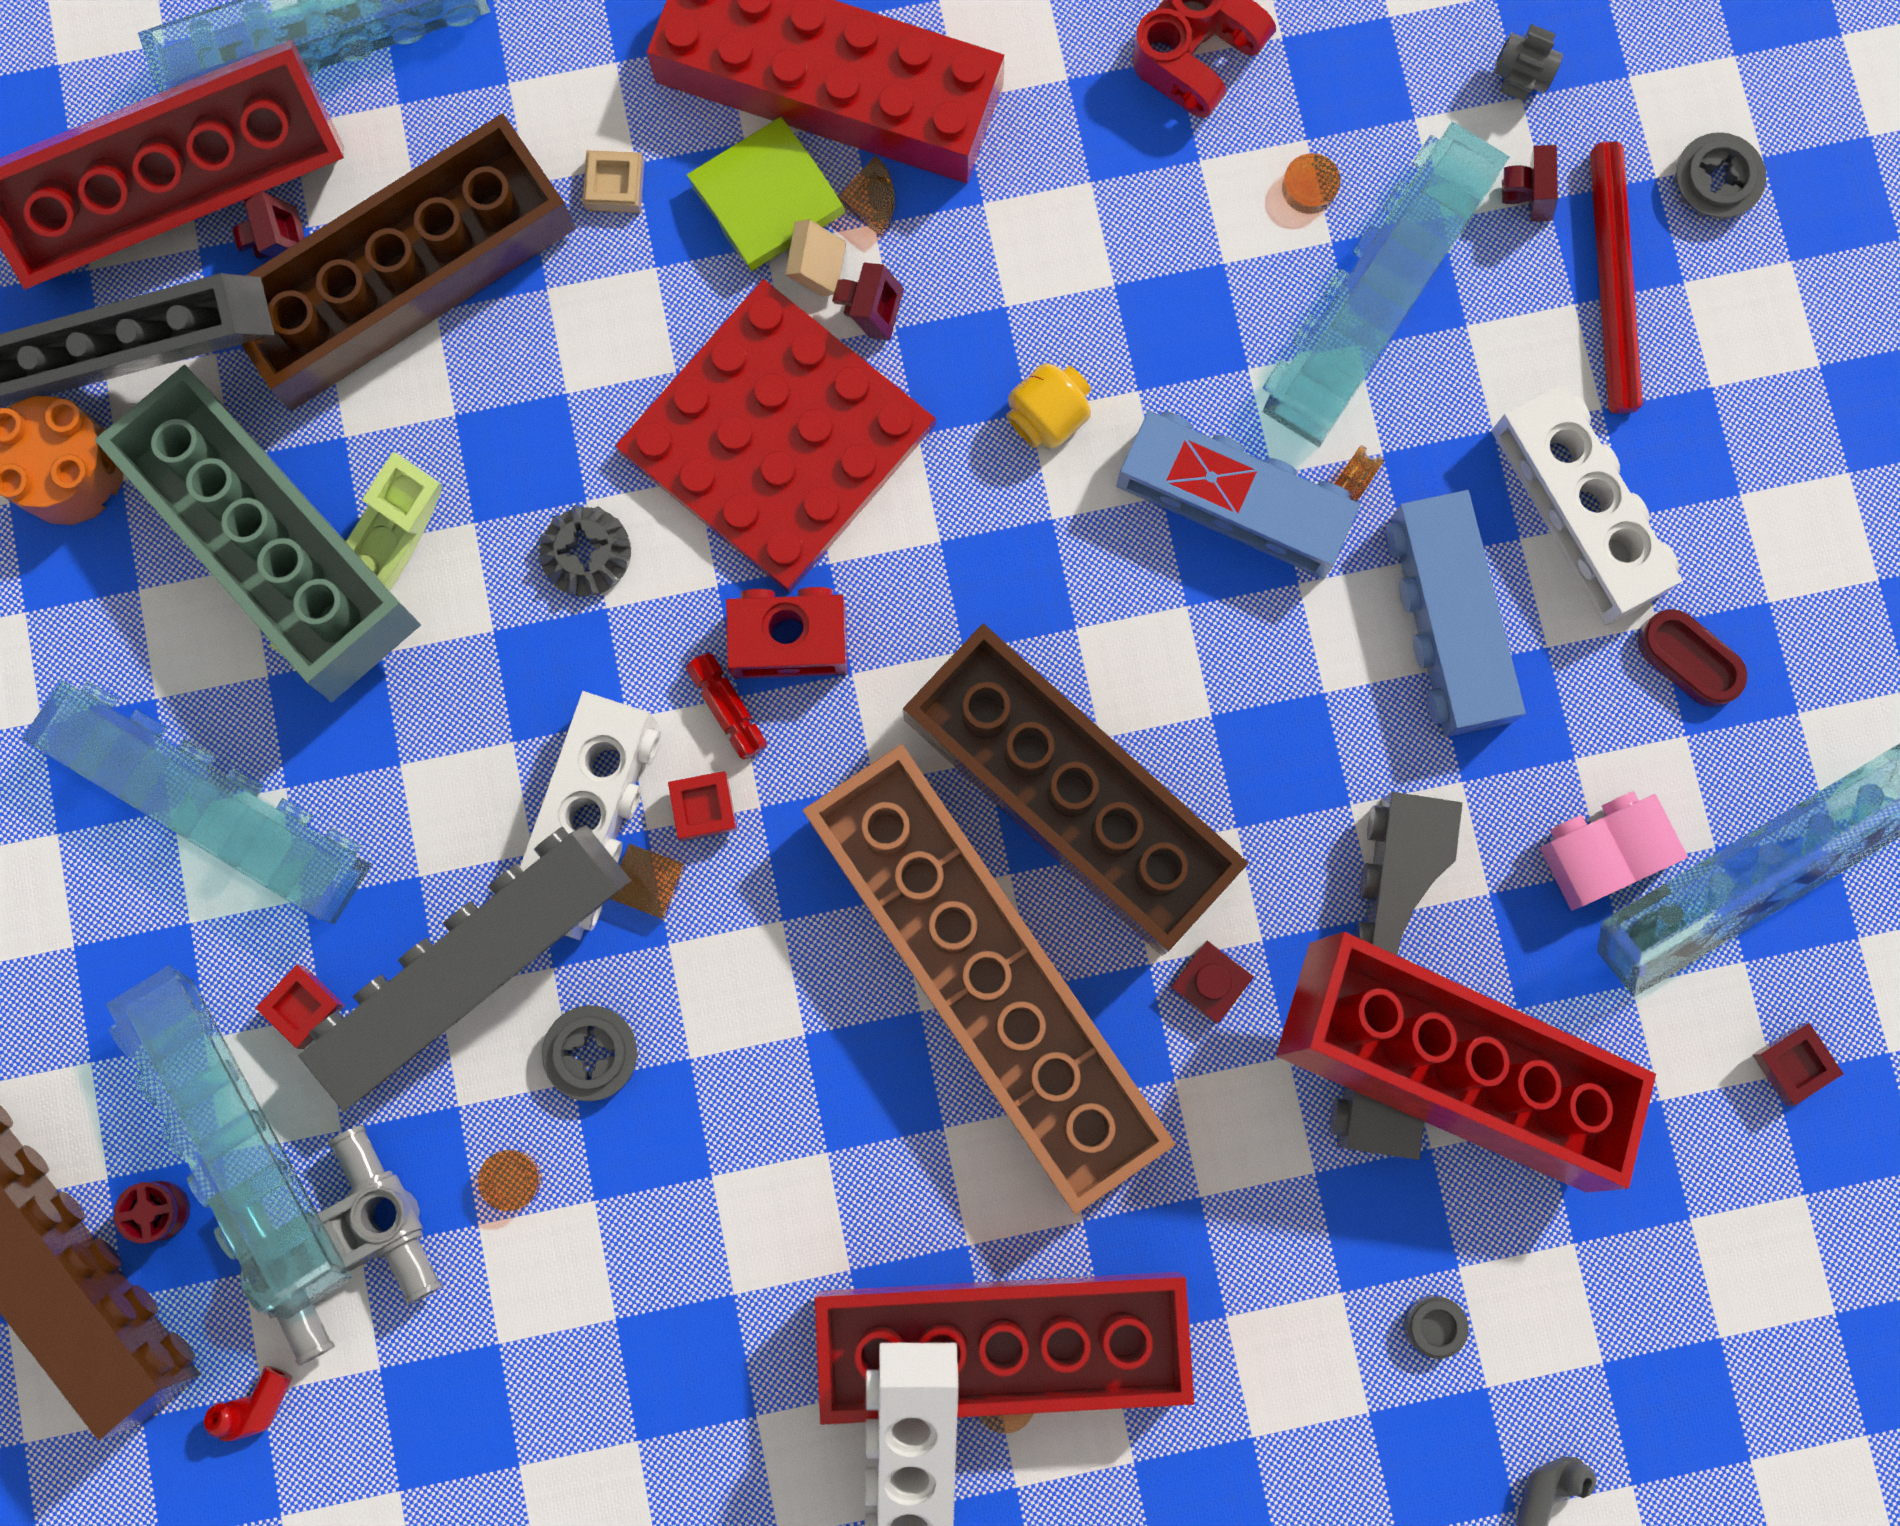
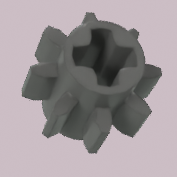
M1533 24L1530 25L1527 33H1524L1523 36L1510 32L1493 68V73L1504 77L1500 92L1524 102L1532 90L1543 94L1546 93L1563 58V53L1552 49L1555 33Z

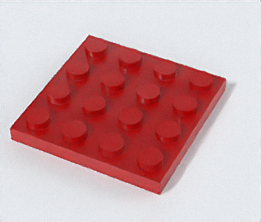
M762 279L619 440L615 447L618 453L790 594L936 426V418L766 280Z

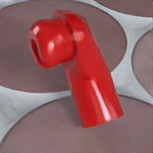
M264 1366L250 1396L226 1403H215L208 1409L204 1417L205 1430L210 1436L218 1437L225 1442L237 1441L264 1432L272 1424L293 1377L281 1369Z

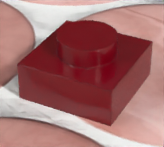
M1207 940L1173 982L1170 989L1213 1023L1219 1024L1254 976Z
M1810 1023L1799 1024L1752 1054L1786 1106L1797 1105L1844 1074Z

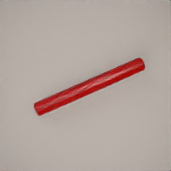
M1601 142L1596 144L1591 151L1590 163L1608 409L1614 414H1629L1637 412L1641 408L1643 397L1624 147L1620 142Z

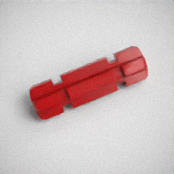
M707 652L694 658L686 665V671L697 689H703L700 694L724 733L732 736L729 741L738 756L745 760L760 753L767 746L766 740L757 725L749 722L752 717L728 678H722L724 672L714 655Z

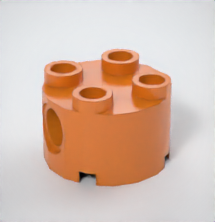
M33 396L13 403L9 408H0V495L28 513L51 524L75 525L95 518L106 508L102 504L109 499L111 493L115 496L118 493L123 482V472L94 440L106 429L72 401L54 396Z

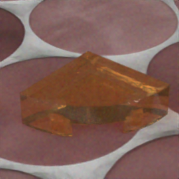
M874 156L839 195V200L849 212L881 238L885 235L893 220L895 193L889 171L882 161Z

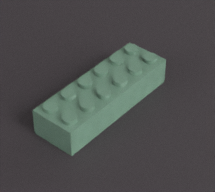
M185 364L94 439L301 677L330 702L335 701L421 626L416 618L226 407Z

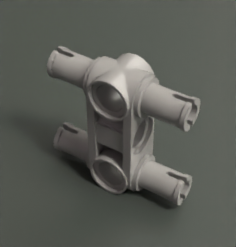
M364 1125L351 1128L328 1142L352 1188L347 1193L348 1197L287 1231L277 1230L259 1193L260 1189L257 1184L239 1189L220 1201L243 1246V1249L239 1252L240 1258L238 1259L242 1266L240 1276L242 1288L251 1299L259 1302L265 1315L268 1314L271 1319L277 1317L296 1357L295 1361L298 1366L323 1355L335 1347L311 1301L316 1295L314 1291L378 1256L379 1259L386 1258L405 1296L404 1300L407 1305L413 1304L443 1287L419 1242V1239L423 1236L421 1232L423 1227L419 1221L420 1210L418 1202L410 1192L403 1188L396 1174L393 1175L392 1171H384L366 1134ZM384 1198L392 1201L397 1212L396 1221L387 1231L380 1229L374 1218L375 1208ZM275 1258L283 1261L288 1272L287 1281L280 1290L273 1288L267 1277L268 1267Z

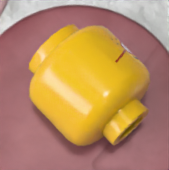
M1043 363L1010 392L1008 404L1011 411L1006 414V418L1014 430L1031 447L1036 449L1041 444L1048 448H1057L1091 417L1090 405L1085 397L1091 392V388L1084 377L1072 366L1069 365L1062 371L1055 365Z

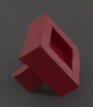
M1557 145L1533 146L1530 167L1522 165L1504 167L1502 203L1519 204L1530 200V222L1553 221L1558 200Z
M263 191L244 200L249 221L240 223L232 229L237 250L243 252L253 247L255 257L258 259L274 258L305 238L297 207Z
M863 262L858 282L847 279L837 280L832 302L845 305L843 314L851 317L869 338L890 341L904 288L884 264Z

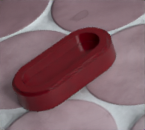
M1675 609L1663 610L1649 618L1641 627L1638 635V645L1642 656L1697 703L1707 707H1719L1739 697L1745 689L1747 669L1742 659L1689 614Z

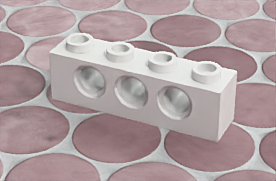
M1564 382L1506 412L1491 432L1606 626L1666 594L1683 580L1678 573L1679 563L1676 555L1666 543L1659 542L1649 525L1650 516L1645 503L1637 494L1630 493L1619 474L1620 464L1615 453L1608 445L1600 443L1590 426L1591 416L1586 404L1579 396L1572 395ZM1550 443L1564 445L1571 453L1572 463H1564L1557 460L1551 453ZM1585 491L1596 496L1600 502L1601 511L1596 513L1587 510L1580 501L1579 492ZM1609 540L1619 541L1626 546L1630 555L1629 563L1621 562L1612 556L1609 550Z
M582 691L520 865L523 871L540 858L534 851V848L562 826L568 834L575 831L573 823L575 813L579 808L587 804L599 806L601 819L592 832L618 863L622 851V842L616 840L623 818L631 820L636 812L642 787L635 784L643 763L648 765L652 763L660 742L661 732L654 730L657 722L649 712ZM604 750L618 751L620 754L618 769L607 777L595 776L593 762L596 756ZM602 906L564 936L581 941L584 930L592 931L594 929Z
M880 1343L879 1370H867L866 1410H879V1419H866V1459H878V1467H866L865 1506H877V1514H865V1526H953L958 1410L956 1343Z

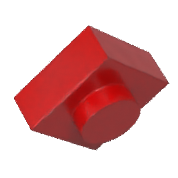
M726 771L668 782L676 833L680 842L738 831Z
M296 964L258 1004L256 1009L296 1049L304 1050L314 1040L309 1032L338 1010L340 1012L345 1005L309 969L303 965Z

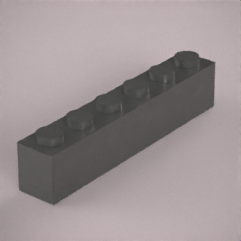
M220 273L0 334V408L33 396H47L275 336L261 277Z
M587 825L568 834L563 826L557 829L534 848V851L540 858L525 871L518 864L509 868L488 886L494 893L492 898L479 908L472 901L464 905L443 922V925L449 931L434 945L428 938L420 941L398 959L404 968L390 981L383 974L379 975L353 996L359 1006L351 1013L343 1017L337 1010L309 1032L315 1042L300 1053L298 1057L343 1112L368 1095L632 881Z

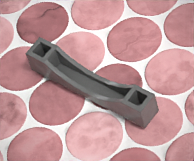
M1391 792L1381 799L1380 806H1372L1368 820L1367 839L1375 841L1373 864L1365 863L1360 882V897L1368 899L1365 922H1357L1354 932L1355 937L1398 955L1402 935L1415 907L1433 882L1456 861L1463 802ZM1344 1087L1343 1099L1335 1098L1330 1117V1133L1338 1135L1337 1148L1420 1160L1424 1121Z

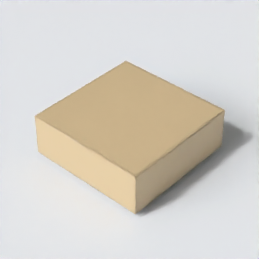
M586 150L582 202L585 211L641 213L645 163L643 154L639 152Z
M810 219L796 221L785 275L821 296L834 295L837 280H840L846 241Z

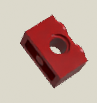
M807 587L798 590V596L775 597V592L772 590L751 589L742 591L738 599H726L728 669L733 679L848 675L846 605L843 595H833V590L826 587ZM790 619L803 625V632L796 641L782 644L772 638L775 626L781 621Z

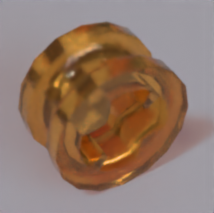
M1363 445L1359 446L1335 483L1351 493V500L1358 502L1385 461L1380 456L1375 459L1369 458L1366 454L1367 448Z

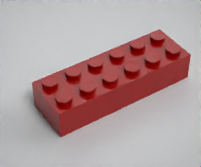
M666 0L647 50L655 83L768 120L774 121L782 117L790 127L968 184L1004 80L1005 54L836 0Z
M293 39L0 158V248L24 290L249 198L261 191H266L343 159L344 145Z
M1341 932L1309 943L1276 1053V1057L1586 1193L1629 1189L1656 1078V1073L1347 932Z
M1179 1271L819 1291L815 1296L820 1425L865 1423L866 1419H879V1410H866L867 1370H879L880 1343H956L958 1370L957 1417L1195 1405L1186 1277Z

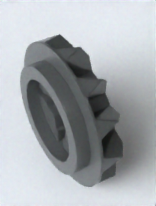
M1717 132L1696 138L1683 150L1677 159V169L1672 181L1677 183L1680 189V203L1688 202L1697 210L1698 218L1708 215L1717 217L1721 223L1730 217L1743 216L1759 201L1766 185V169L1760 154L1749 142L1733 134ZM1724 162H1727L1728 164L1724 170L1726 171L1724 180L1728 184H1724L1714 193L1710 191L1712 188L1710 186L1712 177L1709 174H1712Z
M574 505L571 510L561 515L553 516L551 524L545 533L540 535V556L538 559L544 573L557 588L575 596L601 594L615 586L624 576L631 558L629 536L619 519L599 506L591 508ZM579 530H582L591 544L600 543L601 545L599 549L592 551L590 554L591 561L588 562L590 571L588 572L577 555H567L569 550L577 547Z
M592 1005L577 1007L561 1015L549 1028L542 1048L543 1066L550 1082L564 1095L581 1101H596L613 1096L632 1078L636 1060L639 1056L634 1030L618 1013L610 1009ZM591 1027H594L593 1036H596L597 1046L606 1048L607 1051H615V1056L597 1060L595 1070H592L591 1080H589L586 1062L576 1059V1056H566L567 1050H576L577 1047L586 1046L588 1037L591 1036Z

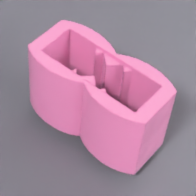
M1632 791L1602 805L1601 807L1606 816L1587 825L1583 816L1579 815L1550 829L1554 840L1540 847V850L1571 911L1688 858L1656 794L1639 801L1635 792Z

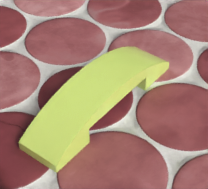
M396 452L391 453L363 497L362 501L369 506L346 541L389 590L397 581L419 543L443 487L442 483ZM271 643L270 646L279 652V650Z

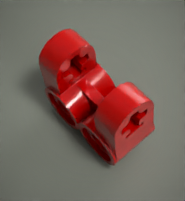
M1163 0L1156 10L1150 11L1141 19L1137 27L1132 65L1135 73L1144 82L1149 83L1191 114L1201 118H1208L1227 94V89L1224 82L1213 70L1192 56L1201 43L1206 42L1216 34L1240 52L1250 56L1258 55L1276 32V24L1270 14L1253 0ZM1190 1L1198 2L1206 9L1194 11L1187 8L1184 3ZM1157 42L1165 43L1174 50L1162 53L1154 50L1150 45Z

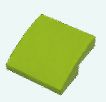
M782 117L777 118L687 174L693 190L719 222L725 238L751 272L790 248L796 221L810 219L824 227L846 213L844 206L825 176Z

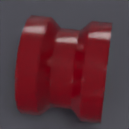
M170 1181L140 1182L132 1185L119 1196L114 1206V1221L117 1230L124 1238L135 1243H152L172 1238L185 1227L190 1217V1203L187 1194L179 1185ZM158 1215H161L160 1219L156 1222L155 1220Z

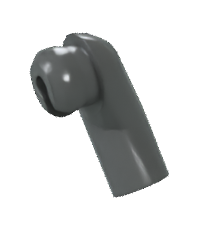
M1561 1457L1534 1469L1528 1476L1515 1525L1548 1526L1554 1503L1571 1496H1579L1581 1498L1590 1496L1596 1487V1475L1593 1469L1583 1464L1582 1460L1577 1457Z

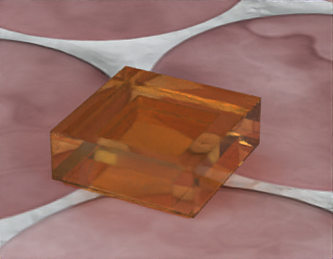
M629 843L620 867L632 881L611 897L610 900L665 920L686 866Z

